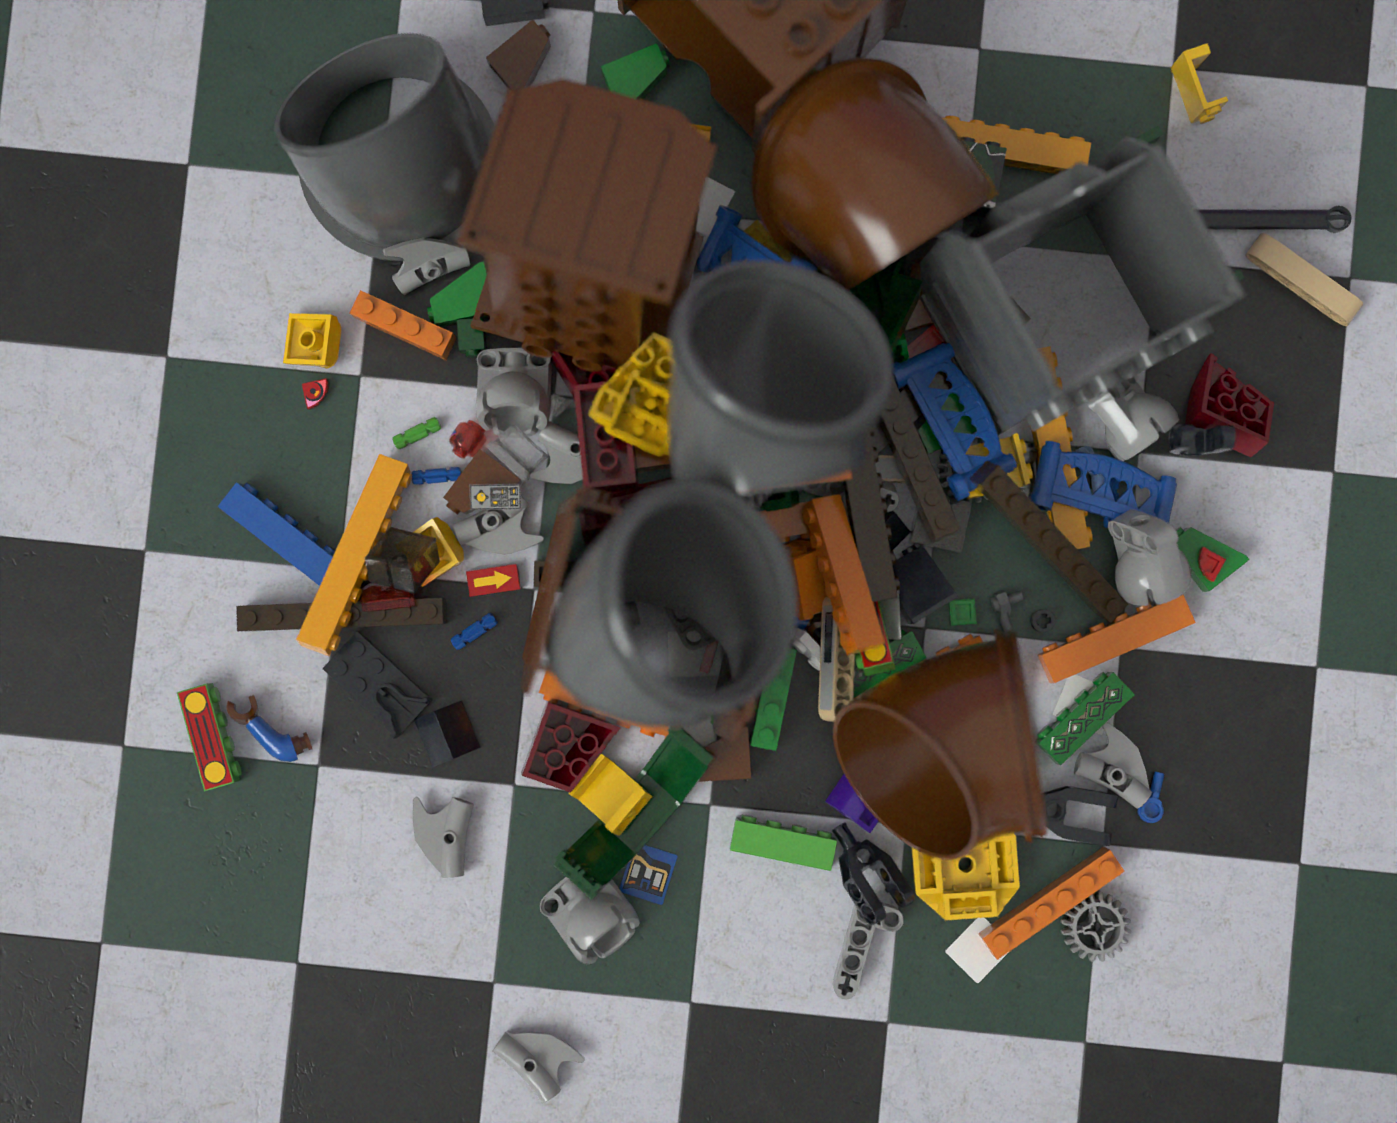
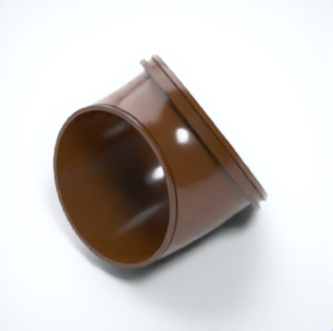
M852 58L835 62L807 77L795 90H792L778 106L764 129L752 167L753 201L757 215L767 233L787 251L799 256L809 257L825 278L837 284L845 291L850 290L999 195L998 191L995 192V186L969 148L939 113L927 103L925 94L914 77L892 62L875 58Z
M1000 628L993 629L995 640L968 645L918 662L866 690L845 705L836 715L833 726L836 754L845 776L858 797L877 820L897 838L931 857L944 860L960 859L984 843L1016 833L1024 832L1026 843L1033 842L1032 837L1039 836L1043 838L1047 835L1037 753L1016 631L1009 629L1007 633H1001Z

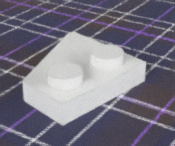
M795 627L792 639L793 647L809 658L808 662L810 665L820 670L821 647L806 631Z

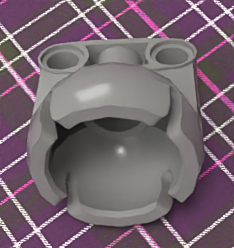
M497 348L481 351L477 356L476 417L481 427L486 431L492 429L495 435L510 438L529 437L536 434L538 429L543 430L547 426L551 411V357H537L527 353L522 348Z
M1134 376L1122 383L1120 382L1087 402L1089 408L1098 414L1105 423V440L1108 448L1114 457L1121 462L1141 452L1159 438V431L1165 433L1179 421L1177 411L1173 406L1159 396L1145 393L1136 382Z
M1133 509L1108 522V529L1113 537L1119 560L1115 569V582L1118 593L1125 601L1138 606L1149 605L1147 589H1151L1155 603L1162 604L1180 597L1188 590L1191 581L1190 565L1186 556L1178 549V535L1171 524Z
M565 877L540 902L541 913L548 917L574 956L583 964L595 963L598 956L605 958L614 953L633 936L635 928L640 923L636 911L613 880L591 900ZM558 902V910L552 913V905Z

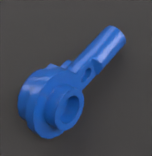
M1154 772L1150 789L1152 794L1137 811L1139 817L1147 823L1158 822L1164 814L1162 802L1159 800L1164 779L1163 773Z

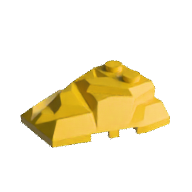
M653 333L635 351L631 358L616 371L615 375L600 388L589 412V415L597 423L604 426L608 434L656 456H662L663 453L670 456L668 417L673 366L670 340Z

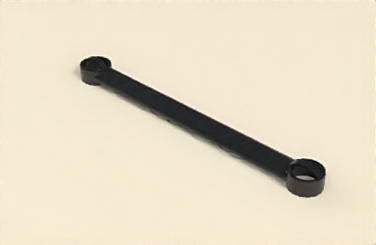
M1334 206L1331 209H1197L1207 229L1327 230L1330 233H1340L1350 225L1352 219L1351 213L1344 206ZM1335 211L1341 213L1340 215H1330L1331 212ZM1345 220L1343 227L1336 228L1331 225L1330 221Z

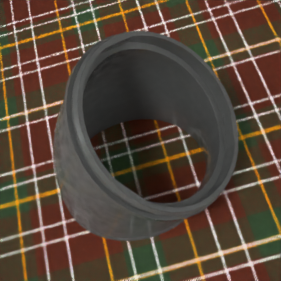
M402 33L380 37L340 53L304 78L282 103L275 120V133L298 170L304 197L320 224L346 247L360 254L381 260L404 261L401 257L385 256L383 249L409 240L431 238L457 244L495 130V125L481 99L467 84L458 78L438 41L427 35L416 33ZM390 78H410L430 83L425 91L409 107L380 127L345 142L317 147L323 127L331 113L347 96L359 88Z
M761 260L737 262L716 269L697 281L680 300L674 312L669 333L673 366L669 393L668 429L673 482L695 481L716 485L733 493H751L815 483L841 475L859 466L866 457L865 432L871 428L884 410L889 398L892 381L889 349L882 331L870 313L851 294L827 278L786 263Z
M676 481L644 492L624 508L612 526L587 550L566 582L556 605L545 645L546 658L551 672L559 684L573 698L591 710L617 721L644 727L662 728L694 724L714 714L724 713L745 704L758 695L778 673L786 659L794 636L797 612L796 589L791 565L784 547L771 525L755 507L740 496L722 487L695 481ZM620 600L641 601L663 606L693 619L706 628L720 642L729 657L732 668L731 684L717 693L692 694L677 690L662 682L647 667L636 651Z

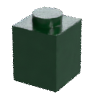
M472 319L457 320L459 351L462 354H466V357H477L481 351L487 350L486 332L471 328Z

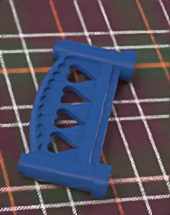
M719 205L715 214L717 219L700 253L696 268L709 274L716 269L726 266V264L721 263V258L730 249H732L731 264L743 262L745 259L746 261L761 260L789 263L737 227L742 218L739 212L727 206ZM793 256L790 265L798 266L814 273L817 270L815 265L799 257Z
M941 343L901 363L897 361L891 363L892 376L898 389L905 385L908 386L956 474L948 477L947 483L955 499L960 501L968 497L969 492L977 489L969 478L986 460L999 465L1006 474L1012 472L1017 467V463L1011 453L1003 454L994 421L985 402L970 380L952 363L951 358L955 356L951 344ZM943 371L947 375L946 380L951 382L952 388L949 390L929 388V385L936 373ZM955 393L959 396V403L964 405L962 412L941 410L950 394ZM964 415L971 418V425H974L977 429L975 434L953 431L960 418ZM975 438H981L984 441L983 447L989 450V455L986 457L966 455V452Z
M1045 441L1040 454L1032 494H1028V497L1041 511H1051L1053 502L1114 519L1133 509L1169 523L1177 488L1176 478L1163 475L1160 480H1157L1145 471L1127 462H1121L1116 458L1087 452H1062L1060 449L1061 444ZM1065 464H1068L1071 468L1078 467L1081 471L1080 477L1070 487H1068L1063 472ZM1088 471L1093 472L1094 475L1101 474L1104 477V483L1093 494L1086 478ZM1111 478L1116 479L1117 482L1124 481L1127 484V490L1116 501L1109 484ZM1134 485H1138L1140 489L1148 488L1150 491L1149 498L1139 508L1132 491Z

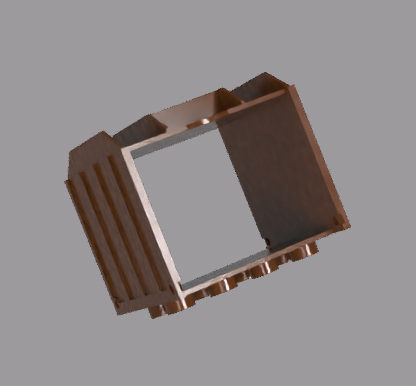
M617 0L618 10L623 15L631 11L677 60L694 62L706 72L711 85L710 95L753 139L752 151L756 153L764 129L786 96L801 85L807 77L830 64L852 58L866 57L892 27L895 29L900 24L907 0Z
M562 78L516 90L509 88L457 241L458 246L485 253L488 273L478 300L474 318L471 322V328L523 342L522 349L537 357L549 358L552 356L553 350L573 356V364L592 372L601 371L603 365L619 369L653 333L669 339L674 312L682 297L689 290L704 240V236L697 232L699 207L717 145L711 144L676 109ZM471 233H477L479 235L476 239H471L468 237ZM483 316H488L490 320L488 322H482L481 318Z
M581 487L580 490L577 489L576 496L571 495L558 506L522 655L524 668L520 688L525 695L530 694L537 670L552 673L547 660L542 659L576 513L615 521L623 510L610 507L613 494ZM784 548L789 560L791 549ZM724 651L715 693L724 690L732 682V668L726 651ZM757 695L733 710L714 714L713 732L734 743L746 720H751ZM574 698V701L581 708H588ZM678 726V727H670V728H674V729L679 730L680 726Z

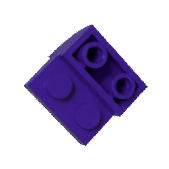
M843 774L825 802L842 815L848 817L863 830L871 833L879 821L863 804L847 777Z

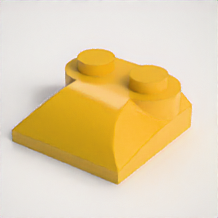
M289 313L283 363L319 366L322 368L334 366L338 360L341 338V325L338 318L330 314Z
M438 517L432 518L396 543L422 587L464 561L463 548L449 525Z

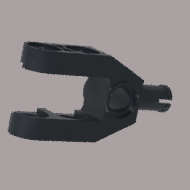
M1178 424L1169 429V452L1184 456H1198L1231 450L1235 444V428L1233 425H1218L1210 429L1195 428L1193 424Z
M1064 786L1042 793L1046 827L1063 839L1110 846L1112 833L1098 832L1088 828H1075L1064 825L1063 821L1066 815V803L1068 800L1116 808L1118 795L1072 786ZM1055 803L1058 808L1057 813L1049 816L1047 808L1050 804Z
M846 822L832 830L844 848L843 854L839 857L842 884L868 924L875 925L886 917L883 904L862 873L868 868L876 871L886 887L884 890L886 893H890L898 906L905 908L915 901L912 888L889 854L868 839L862 842L857 841Z

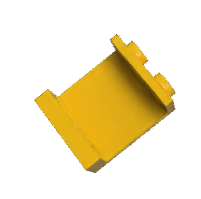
M1208 43L1183 51L1171 66L1191 123L1200 121V124L1215 119L1214 115L1222 111L1221 108L1228 102L1226 96L1207 103L1195 69L1210 55Z
M1018 433L999 439L1003 454L1011 453L1017 463V467L1007 475L1019 487L1029 485L1033 474L1030 464L1025 463L1023 454L1026 453V445L1024 439H1019ZM984 443L970 446L966 455L986 457L989 455V450L983 447ZM978 489L969 492V496L966 499H973L984 495Z
M602 753L593 762L590 769L572 792H569L572 797L578 799L604 822L606 828L618 836L622 834L653 797Z

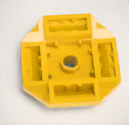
M1015 834L991 840L973 849L968 855L964 856L969 857L971 860V865L966 870L959 869L958 863L960 859L944 860L934 858L912 848L915 894L945 920L998 917L1004 909L1003 907L1020 888Z

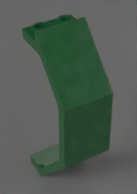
M681 726L679 730L674 728L667 730L669 734L634 779L653 797L622 834L618 836L605 827L606 824L599 819L571 847L562 850L555 858L557 861L553 865L589 899L592 900L642 850L684 802L715 761L716 757Z

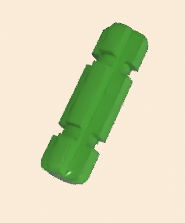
M432 417L426 420L427 423L425 424L422 422L404 431V434L400 433L393 436L392 440L395 447L402 449L408 446V443L412 444L429 436L430 432L435 433L439 431L441 425L438 419Z

